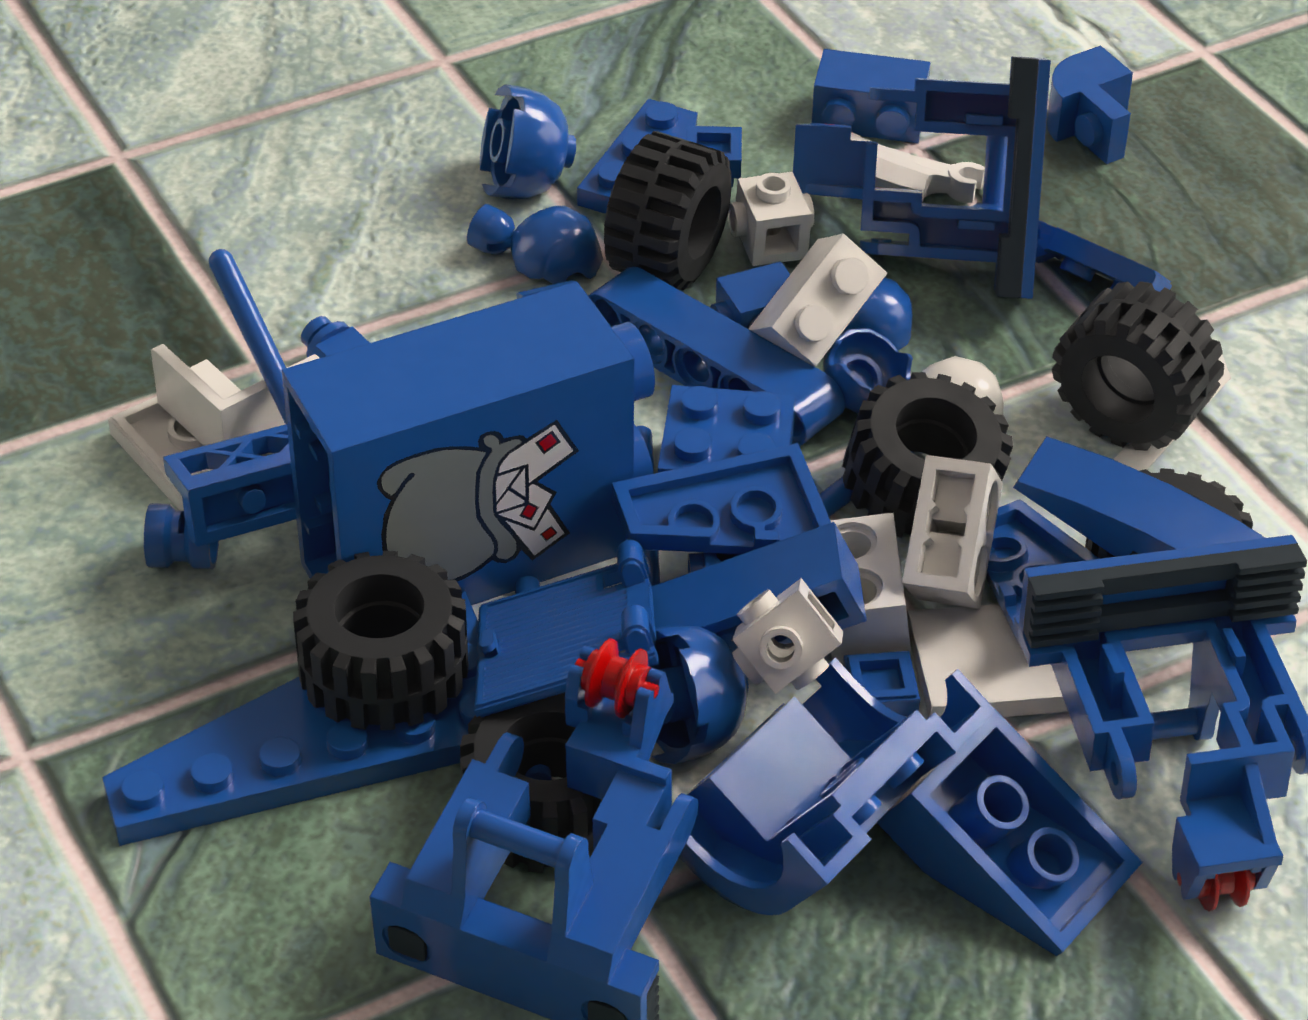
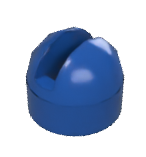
M485 204L475 213L470 222L467 232V243L469 246L484 253L500 254L510 248L511 238L515 231L514 222L504 211Z

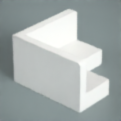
M164 344L151 349L158 404L203 446L285 425L264 379L240 390L207 359L189 368ZM314 354L289 367L319 359V357Z

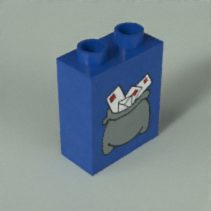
M577 281L282 369L300 560L309 578L315 573H328V565L339 559L345 562L354 560V554L369 552L370 556L382 555L383 551H398V557L407 558L414 554L425 558L426 566L435 564L441 566L447 571L448 580H456L462 592L466 591L471 605L515 591V582L520 577L533 576L540 582L617 557V548L620 543L626 540L611 499L612 482L653 474L647 445L634 424V402L652 396L655 389V373L649 349L640 331L631 322L610 326Z

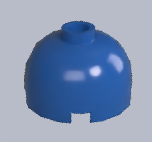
M504 84L498 88L495 95L505 98L502 101L500 110L488 109L481 140L480 170L491 172L494 185L482 184L484 192L489 196L507 199H528L549 190L561 176L563 168H570L576 154V138L574 135H569L568 123L559 105L541 92L525 87Z
M699 626L656 628V641H653L658 654L659 664L650 667L665 672L671 693H674V703L665 717L656 741L664 753L651 757L659 763L678 764L696 760L715 752L737 733L746 710L749 683L748 677L735 661L732 649L725 640L715 633Z

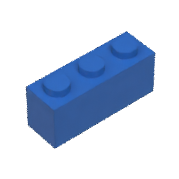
M835 522L652 586L655 628L663 626H699L715 633L726 641L732 651H735L738 646L732 639L737 626L743 623L737 616V613L767 589H770L774 596L777 597L802 578L843 630L867 621L859 566ZM778 635L774 637L779 643H792V640L786 636Z

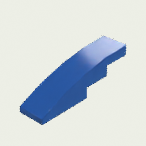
M1048 436L1042 441L1013 486L1014 489L1115 557L1130 555L1132 551L1142 554L1266 538L1237 519L1166 482L1111 458Z

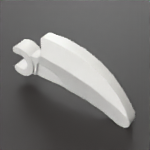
M851 132V140L870 141ZM878 144L875 187L922 190V202L930 194L947 193L956 201L972 203L975 198V190L982 189L985 167L973 162H961L950 165L910 155L909 153Z

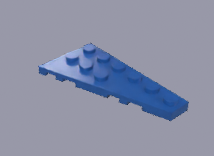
M466 591L462 592V599H465L468 675L467 678L462 679L463 689L457 698H447V708L438 715L428 712L424 714V722L409 726L407 722L395 724V730L380 731V725H368L366 730L353 728L349 719L345 718L337 723L326 717L325 707L316 709L309 702L307 690H302L299 677L102 777L119 846L460 763L462 736L468 734V724L475 716L474 701L478 620Z

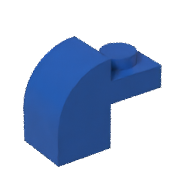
M1101 45L1069 56L1056 66L1052 75L1046 123L1050 135L1056 142L1075 136L1104 163L1108 164L1124 158L1131 115L1128 111L1133 72Z

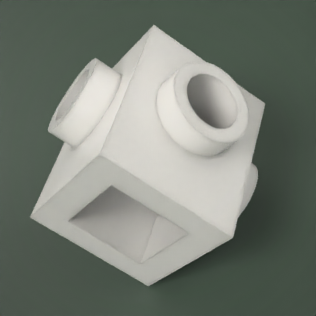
M793 172L767 173L761 176L737 179L736 202L730 203L728 211L729 228L733 237L741 238L752 266L772 264L780 261L802 260L808 252L810 229L814 224V207L810 195L802 193Z
M800 578L777 597L774 596L770 589H767L737 613V616L743 623L737 626L732 640L738 648L732 654L741 670L755 685L765 681L775 694L790 683L796 690H800L828 668L829 664L824 657L842 644L843 630L803 579ZM783 635L790 638L792 643L782 644L777 642L774 637Z

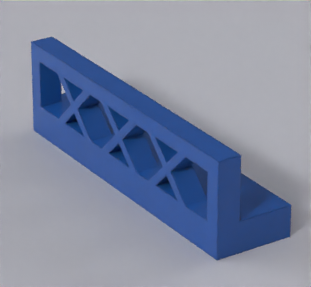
M287 424L163 457L165 474L182 496L187 536L195 547L296 520ZM266 453H274V454L267 455V456H261L262 454H266ZM206 469H212L211 471L191 475V473H195Z

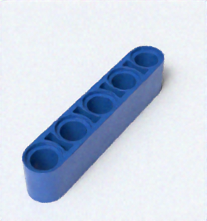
M628 267L588 295L610 326L624 322L634 324L647 344L653 367L684 386H705L717 389L753 392L766 391L795 395L793 444L798 443L799 447L844 411V395L835 380L825 372L641 268Z

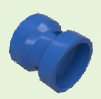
M150 503L148 505L144 524V555L146 565L149 568H168L174 562H188L193 569L215 568L219 541L195 547L187 536L184 511L175 510L171 504Z

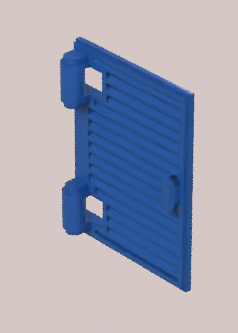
M625 540L620 543L617 548L616 564L481 604L478 615L474 701L476 717L488 716L566 692L569 668L580 658V651L584 645L599 649L606 640L612 638L617 641L619 651L626 650L619 653L620 657L629 659L636 650L642 648L647 651L649 667L659 664L658 654L653 641H656L652 586L648 574H651L650 564L639 542Z

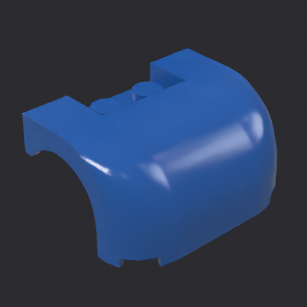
M836 657L828 663V668L816 678L817 682L822 686L803 704L795 696L787 703L781 704L687 794L698 799V812L692 832L679 858L700 880L722 898L742 909L758 914L780 915L828 885L868 844L871 838L867 835V832L923 775L955 754L996 712L959 669L955 670L945 679L947 704L944 713L938 716L934 712L925 719L918 710H915L907 717L892 711L858 683Z

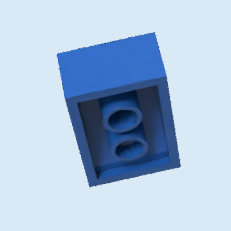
M997 710L955 754L923 775L877 822L925 874L1055 956L1064 952L1143 863Z

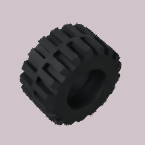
M658 131L645 135L635 145L617 175L606 210L604 224L605 257L613 270L622 272L628 267H638L678 290L689 288L692 282L694 283L710 262L718 246L728 216L731 199L730 162L728 157L724 155V152Z
M1128 281L1117 283L1112 290L1106 288L1100 292L1059 339L1060 342L1054 348L1052 356L1057 362L1052 367L1053 379L1061 383L1057 391L1062 401L1069 402L1073 409L1070 413L1078 421L1084 420L1091 426L1089 431L1099 438L1105 435L1110 438L1112 444L1124 448L1127 443H1130L1135 450L1147 451L1151 445L1157 449L1168 446L1173 439L1177 440L1185 432L1221 385L1218 381L1224 375L1225 364L1218 360L1223 354L1220 341L1213 340L1210 336L1214 331L1213 327L1207 319H1199L1195 314L1198 309L1189 301L1183 304L1176 299L1175 292L1165 287L1159 292L1154 289L1152 283L1140 281L1135 287Z
M912 372L910 380H906L900 375L889 378L886 387L877 385L870 391L867 401L863 400L851 433L842 467L845 468L842 477L846 489L853 490L850 500L857 509L866 508L869 511L867 516L893 513L896 536L902 538L903 533L911 535L925 459L918 457L911 451L931 456L991 463L1002 481L1010 463L1011 457L1009 456L1013 449L1012 436L1006 434L1009 425L1004 415L993 413L996 404L988 396L979 398L974 394L975 387L966 382L962 386L952 383L951 376L938 374L937 379L928 378L925 372Z
M383 551V554L378 556H370L369 552L354 554V560L345 562L339 559L329 564L328 573L326 574L315 573L307 581L308 590L299 592L295 601L296 611L293 612L299 680L302 690H307L309 702L316 709L325 707L326 717L337 723L345 718L349 719L351 727L366 730L368 725H380V731L395 730V724L407 722L409 726L424 722V714L428 712L438 715L447 708V698H457L463 689L462 679L467 678L469 668L465 599H462V590L457 581L448 580L447 571L438 564L426 566L425 558L414 554L407 558L398 557V551Z
M565 692L488 716L476 717L475 715L468 724V734L463 735L461 740V778L472 759L486 763L497 741L504 733L508 732L523 738L524 750L515 778L529 782L531 816L526 825L564 839L570 833L584 837L588 840L589 857H591L593 853L592 819L602 799L567 787L565 745L574 732L575 727L566 725ZM542 764L550 768L553 777H561L562 779L538 780L529 778L525 774L531 767ZM513 852L509 853L504 862L505 865L512 868L518 863L527 864L528 872L544 873V867H551Z

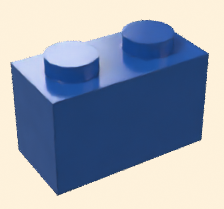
M824 49L814 83L812 123L852 126L851 132L862 137L919 144L921 132L914 130L916 103L870 100L869 92L871 87L914 89L915 78L929 79L931 62Z

